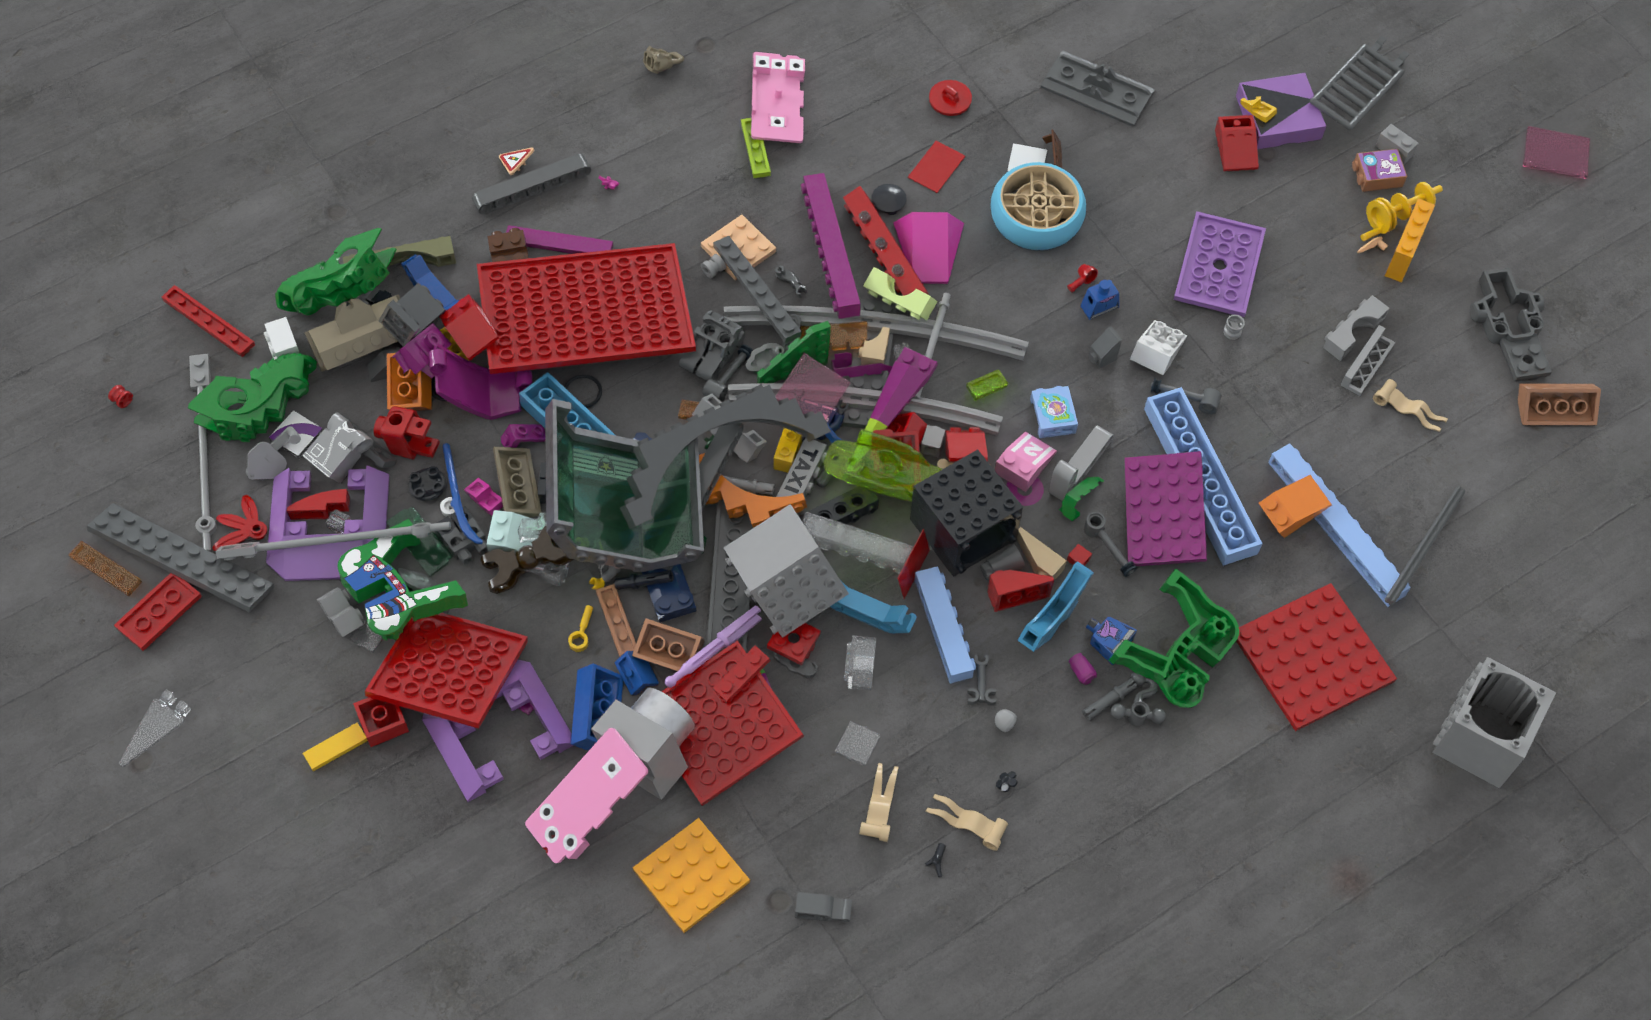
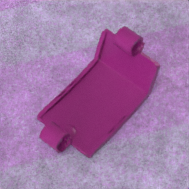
M439 344L434 345V349L429 352L430 372L435 376L436 393L448 402L488 420L498 419L521 411L519 393L533 383L530 370L490 374L489 369L474 364Z

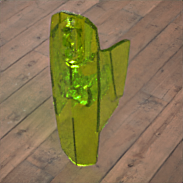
M864 429L860 430L857 442L843 440L833 442L829 446L823 462L825 471L836 478L873 492L912 502L913 486L942 470L940 467L931 465L920 452L914 450L910 445ZM834 456L839 457L837 460H832ZM855 461V465L851 466L849 462Z

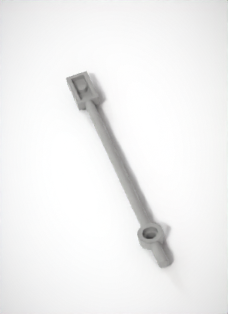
M209 354L189 356L190 387L192 391L197 390V395L211 383ZM198 425L202 517L196 521L195 527L203 537V548L211 552V535L216 531L217 525L214 519L210 517L206 428Z
M424 522L400 528L261 544L260 542L225 545L216 550L217 559L224 558V560H233L236 556L251 558L260 551L407 534L415 535L417 538H425L429 536L428 533L433 531L451 530V522L434 524Z

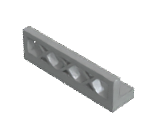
M1380 325L1377 327L1345 374L1341 386L1361 396L1395 344L1394 341L1383 336L1386 328ZM1378 342H1383L1388 345V348L1379 350ZM1377 355L1379 361L1371 362L1369 356ZM1369 367L1370 374L1362 375L1361 368ZM1360 380L1362 386L1359 389L1352 385L1351 382Z

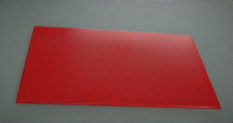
M935 141L907 178L938 193L965 158V155Z
M924 529L897 578L904 599L915 580V572L920 570L930 551Z

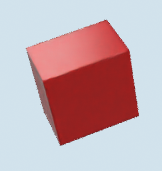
M1078 544L1069 553L1067 561L1073 566L1076 562L1085 566L1091 559L1092 553Z

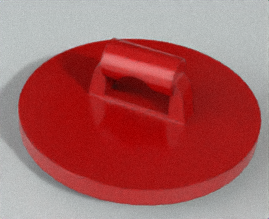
M944 80L932 87L929 93V102L938 113L955 116L968 110L972 102V94L965 84L955 80Z

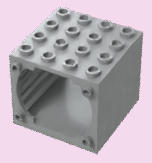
M791 504L724 547L729 556L725 559L729 567L734 564L747 586V589L744 590L748 598L751 596L755 603L758 602L772 622L773 626L770 629L774 634L779 632L784 637L849 594Z
M1487 657L1483 663H1478L1475 670L1472 671L1470 677L1458 692V698L1451 706L1449 715L1444 720L1441 731L1433 742L1435 748L1432 753L1500 788L1524 760L1556 692ZM1474 698L1471 705H1475L1477 701H1480L1481 706L1487 705L1488 708H1493L1498 713L1501 712L1505 719L1507 716L1510 717L1509 724L1511 726L1515 721L1520 722L1521 726L1515 739L1503 740L1496 738L1478 727L1469 714L1472 707L1468 705L1470 700Z

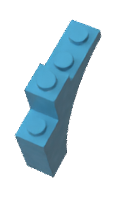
M1076 562L1053 597L1036 617L1025 626L1018 641L1034 652L1052 639L1059 625L1070 617L1078 603L1077 600L1094 572L1081 563Z

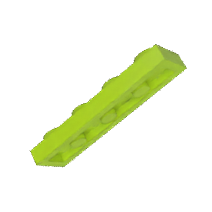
M751 118L741 119V127L753 178L771 176L764 141L751 137Z

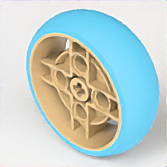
M1026 163L1011 169L998 181L991 197V214L1000 233L1012 243L1031 250H1048L1065 244L1079 231L1086 215V199L1078 181L1066 170L1049 163ZM1018 189L1016 194H1010L1014 190ZM1061 218H1062V219H1067V220H1065L1064 222L1058 224V222L1061 220Z

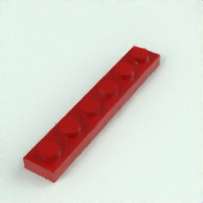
M174 285L162 296L165 303L239 356L243 357L255 346L253 340Z

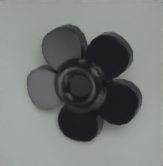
M1014 771L1008 774L1006 772L1002 773L999 776L1001 780L996 782V787L1003 792H1008L1010 787L1017 785L1018 781L1015 779L1017 774Z

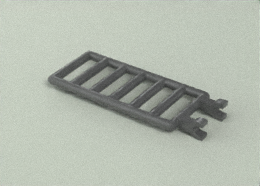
M1381 35L1372 47L1363 44L1310 99V103L1347 130H1352L1402 77L1404 70L1400 66L1404 64L1409 54L1403 51L1394 62L1381 55L1378 51L1381 50L1387 40ZM1366 52L1394 71L1395 74L1393 76L1389 75L1362 55ZM1358 61L1387 81V83L1382 85L1353 64ZM1350 70L1378 90L1376 95L1346 75L1345 72ZM1341 79L1370 99V101L1366 104L1336 82ZM1330 88L1334 89L1362 110L1359 113L1330 94L1328 90ZM1324 97L1353 119L1350 122L1319 100Z

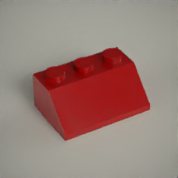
M915 412L899 414L887 429H891L893 433L918 431L920 445L927 424ZM911 436L881 439L883 466L896 473L908 471L913 461ZM872 451V454H871V456H870V459H872V460L874 461L873 451Z

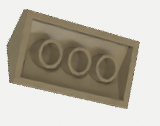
M493 447L504 511L514 512L529 518L541 516L542 512L530 449Z

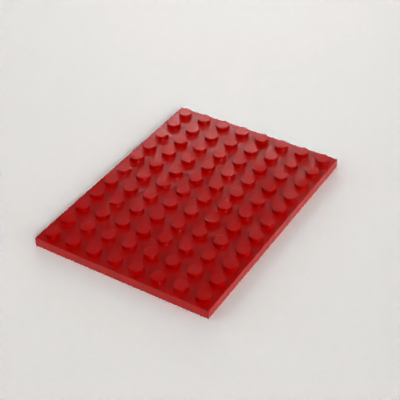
M675 243L477 264L482 310L499 336L498 340L487 347L490 374L696 351Z

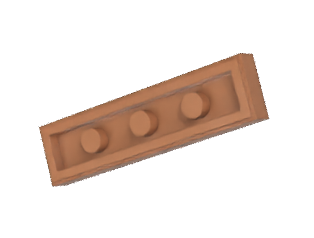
M615 584L596 589L597 597L619 657L626 651H634L636 642Z

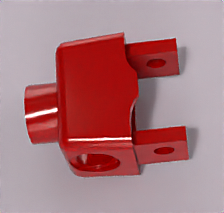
M393 406L387 417L379 416L374 424V436L384 439L389 452L397 456L412 460L415 459L417 454L433 458L440 444L439 439L426 437L431 421L420 418L416 410ZM404 436H410L411 441L407 443Z

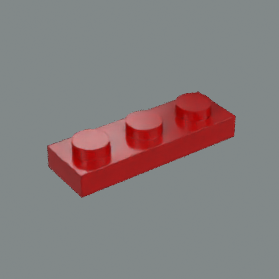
M755 645L713 687V690L729 703L770 662L769 657Z

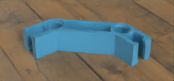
M842 582L849 594L831 605L832 609L888 633L910 632L917 616L914 613L906 615L909 609L906 605H888L853 590Z

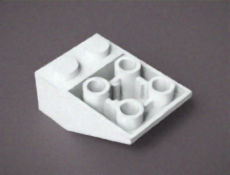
M1154 320L1137 341L1130 360L1164 375L1187 335L1178 329L1166 326L1161 321Z

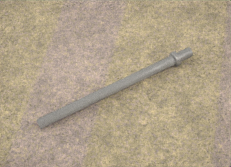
M944 293L942 301L938 304L939 311L925 356L932 359L946 310L950 306L949 300L951 295L949 293ZM923 387L913 397L914 399H920Z

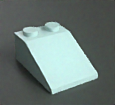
M494 510L486 543L488 552L494 549H501L505 552L512 550L518 552L523 546H532L531 542L539 537L541 530L547 526V523L514 512Z

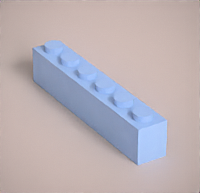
M938 566L915 572L914 581L949 683L973 678L974 670H976L975 661L969 657V644L962 637L964 635L961 623L958 624L957 610L955 606L952 607L951 593L949 589L946 590L945 588L946 580L943 572L940 573Z

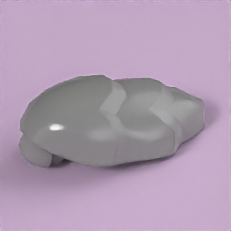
M767 343L751 352L746 362V368L749 371H759L762 368L767 369L774 357L779 353L784 354V348L777 343Z

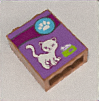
M1398 149L1357 153L1355 160L1352 162L1353 171H1356L1357 183L1361 186L1362 192L1403 187L1407 178Z

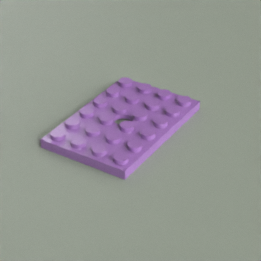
M1196 211L1173 300L1245 317L1266 228ZM1217 260H1222L1226 268L1223 270L1216 269L1213 263Z

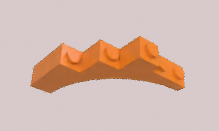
M705 453L699 455V464ZM722 475L719 477L705 504H715L723 499L729 518H738L748 513L753 528L790 504L796 513L807 508L803 493L784 497L756 495L733 485Z

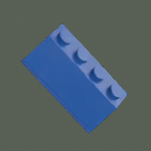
M594 663L577 670L571 745L584 750H590L595 745L597 739L591 728L615 700L622 702L623 678L620 674Z

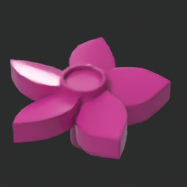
M600 175L598 177L602 181L601 184L605 185V189H614L619 185L610 176H607L606 179Z

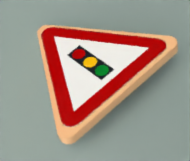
M534 148L504 153L500 154L499 158L508 173L513 175L516 171H520L521 165H526L525 161L535 150Z

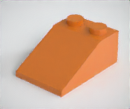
M1311 475L1273 492L1259 502V505L1283 538L1332 506Z

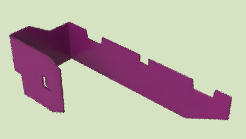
M848 352L834 354L835 359L831 360V369L835 379H843V376H849L850 378L864 376V374H881L882 371H888L889 373L893 367L882 363L848 367L852 365V354Z

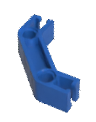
M415 254L401 263L412 284L415 286L420 283L426 286L432 297L438 299L443 304L445 311L459 302L432 274L421 255L417 256Z

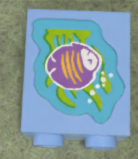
M1056 386L1049 389L1039 388L1032 391L1030 401L1034 404L1039 425V438L1076 434L1078 422L1068 386Z

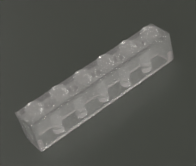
M805 512L802 518L803 524L821 549H832L838 551L837 553L842 556L851 555L861 562L870 561L875 563L874 565L877 567H888L899 574L914 547L809 512Z

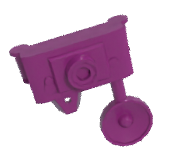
M432 323L392 357L396 358L404 371L403 373L411 369L415 375L422 371L433 378L434 375L430 372L429 352L434 349L436 344L447 349L451 342Z

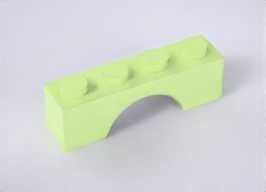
M873 267L863 285L868 289V294L875 298L878 295L881 296L883 302L888 305L896 304L895 308L904 313L906 310L911 312L910 316L917 320H920V318L928 320L938 301L918 289H915L908 295L898 296L894 289L895 279Z

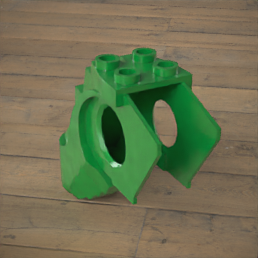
M381 228L345 238L326 262L316 263L313 267L299 271L296 275L290 276V278L281 283L275 293L277 308L304 315H313L327 305L338 307L341 303L374 290L389 275L390 272L387 270V267L397 249L390 248L374 253L372 248L382 231ZM350 249L357 250V254L345 264L339 263V258L344 252Z
M288 353L282 354L277 359L272 358L259 369L255 367L249 372L251 379L215 376V379L188 405V409L199 413L194 418V424L218 433L220 439L225 441L240 440L242 442H250L251 439H256L258 433H267L270 422H283L287 402L290 397L300 399L309 392L308 375L317 368L318 362L309 355ZM230 388H238L244 392H232L225 390H228ZM233 404H245L240 409L231 411L228 410V408Z

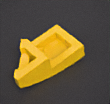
M1261 96L1256 97L1255 100H1246V98L1240 100V104L1247 111L1265 123L1277 114V108L1263 101L1261 102Z

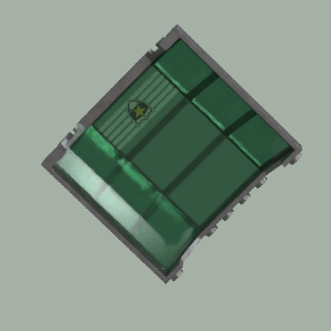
M552 399L545 409L546 523L548 535L570 559H575L579 562H592L597 565L614 566L617 569H630L634 572H645L695 561L704 552L698 437L683 448L665 471L653 500L651 509L653 518L630 529L620 507L626 505L625 500L635 496L626 478L632 475L631 471L641 467L633 451L638 446L637 442L639 440L574 427L572 423L569 424L567 421V415L571 411V403Z

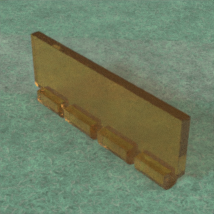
M867 321L830 324L829 345H831L832 351L846 350L848 343L850 349H859L864 346L863 342L867 341ZM800 326V339L807 334L806 330L811 326Z

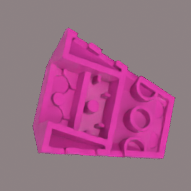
M911 212L893 222L902 251L923 284H948L964 223L948 212Z

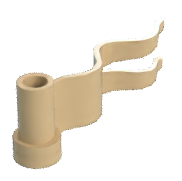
M878 763L866 823H861L860 835L879 838V841L888 842L890 825H887L898 767L894 766L884 795H881L882 764Z

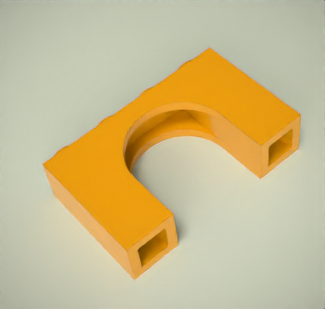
M1421 199L1417 200L1386 271V277L1402 283L1435 207L1434 204Z

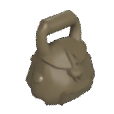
M651 46L644 52L643 59L645 67L656 74L684 61V57L678 52L668 53L665 50L656 49Z

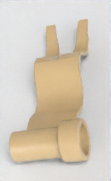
M1388 379L1383 387L1374 394L1373 400L1376 404L1384 406L1388 402L1400 413L1414 414L1425 428L1438 432L1441 430L1440 427L1430 424L1425 419L1422 410L1432 420L1444 422L1448 420L1445 417L1433 414L1424 401L1407 399L1396 389L1397 384L1394 380Z
M934 795V799L946 804L959 818L940 809L927 808L926 812L942 817L955 828L970 830L984 839V846L994 851L998 850L1001 844L1000 839L1008 826L1005 820L997 818L996 822L979 812L962 809L947 797Z

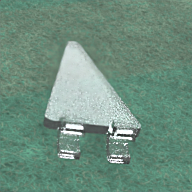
M165 690L160 700L154 699L119 761V765L125 767L185 722L183 717L187 716L192 709L182 700L177 704L174 711L168 706L172 705L177 698L170 691Z

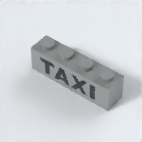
M805 438L776 497L803 493L805 498L807 493H811L814 486L813 481L820 475V466L822 463H826L829 455L826 444L815 440L808 442Z

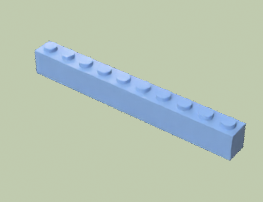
M1288 444L1272 453L1268 463L1286 485L1292 484L1308 475L1312 476L1332 504L1331 507L1317 515L1314 519L1386 606L1389 607L1390 605L1385 602V597L1400 575L1394 564L1386 559L1383 551L1376 547L1371 537L1361 529L1358 521L1350 516L1346 507L1340 504L1335 494L1325 486L1322 478L1314 473L1311 465L1304 461L1296 448ZM1407 583L1397 601L1407 595L1411 588L1409 583Z

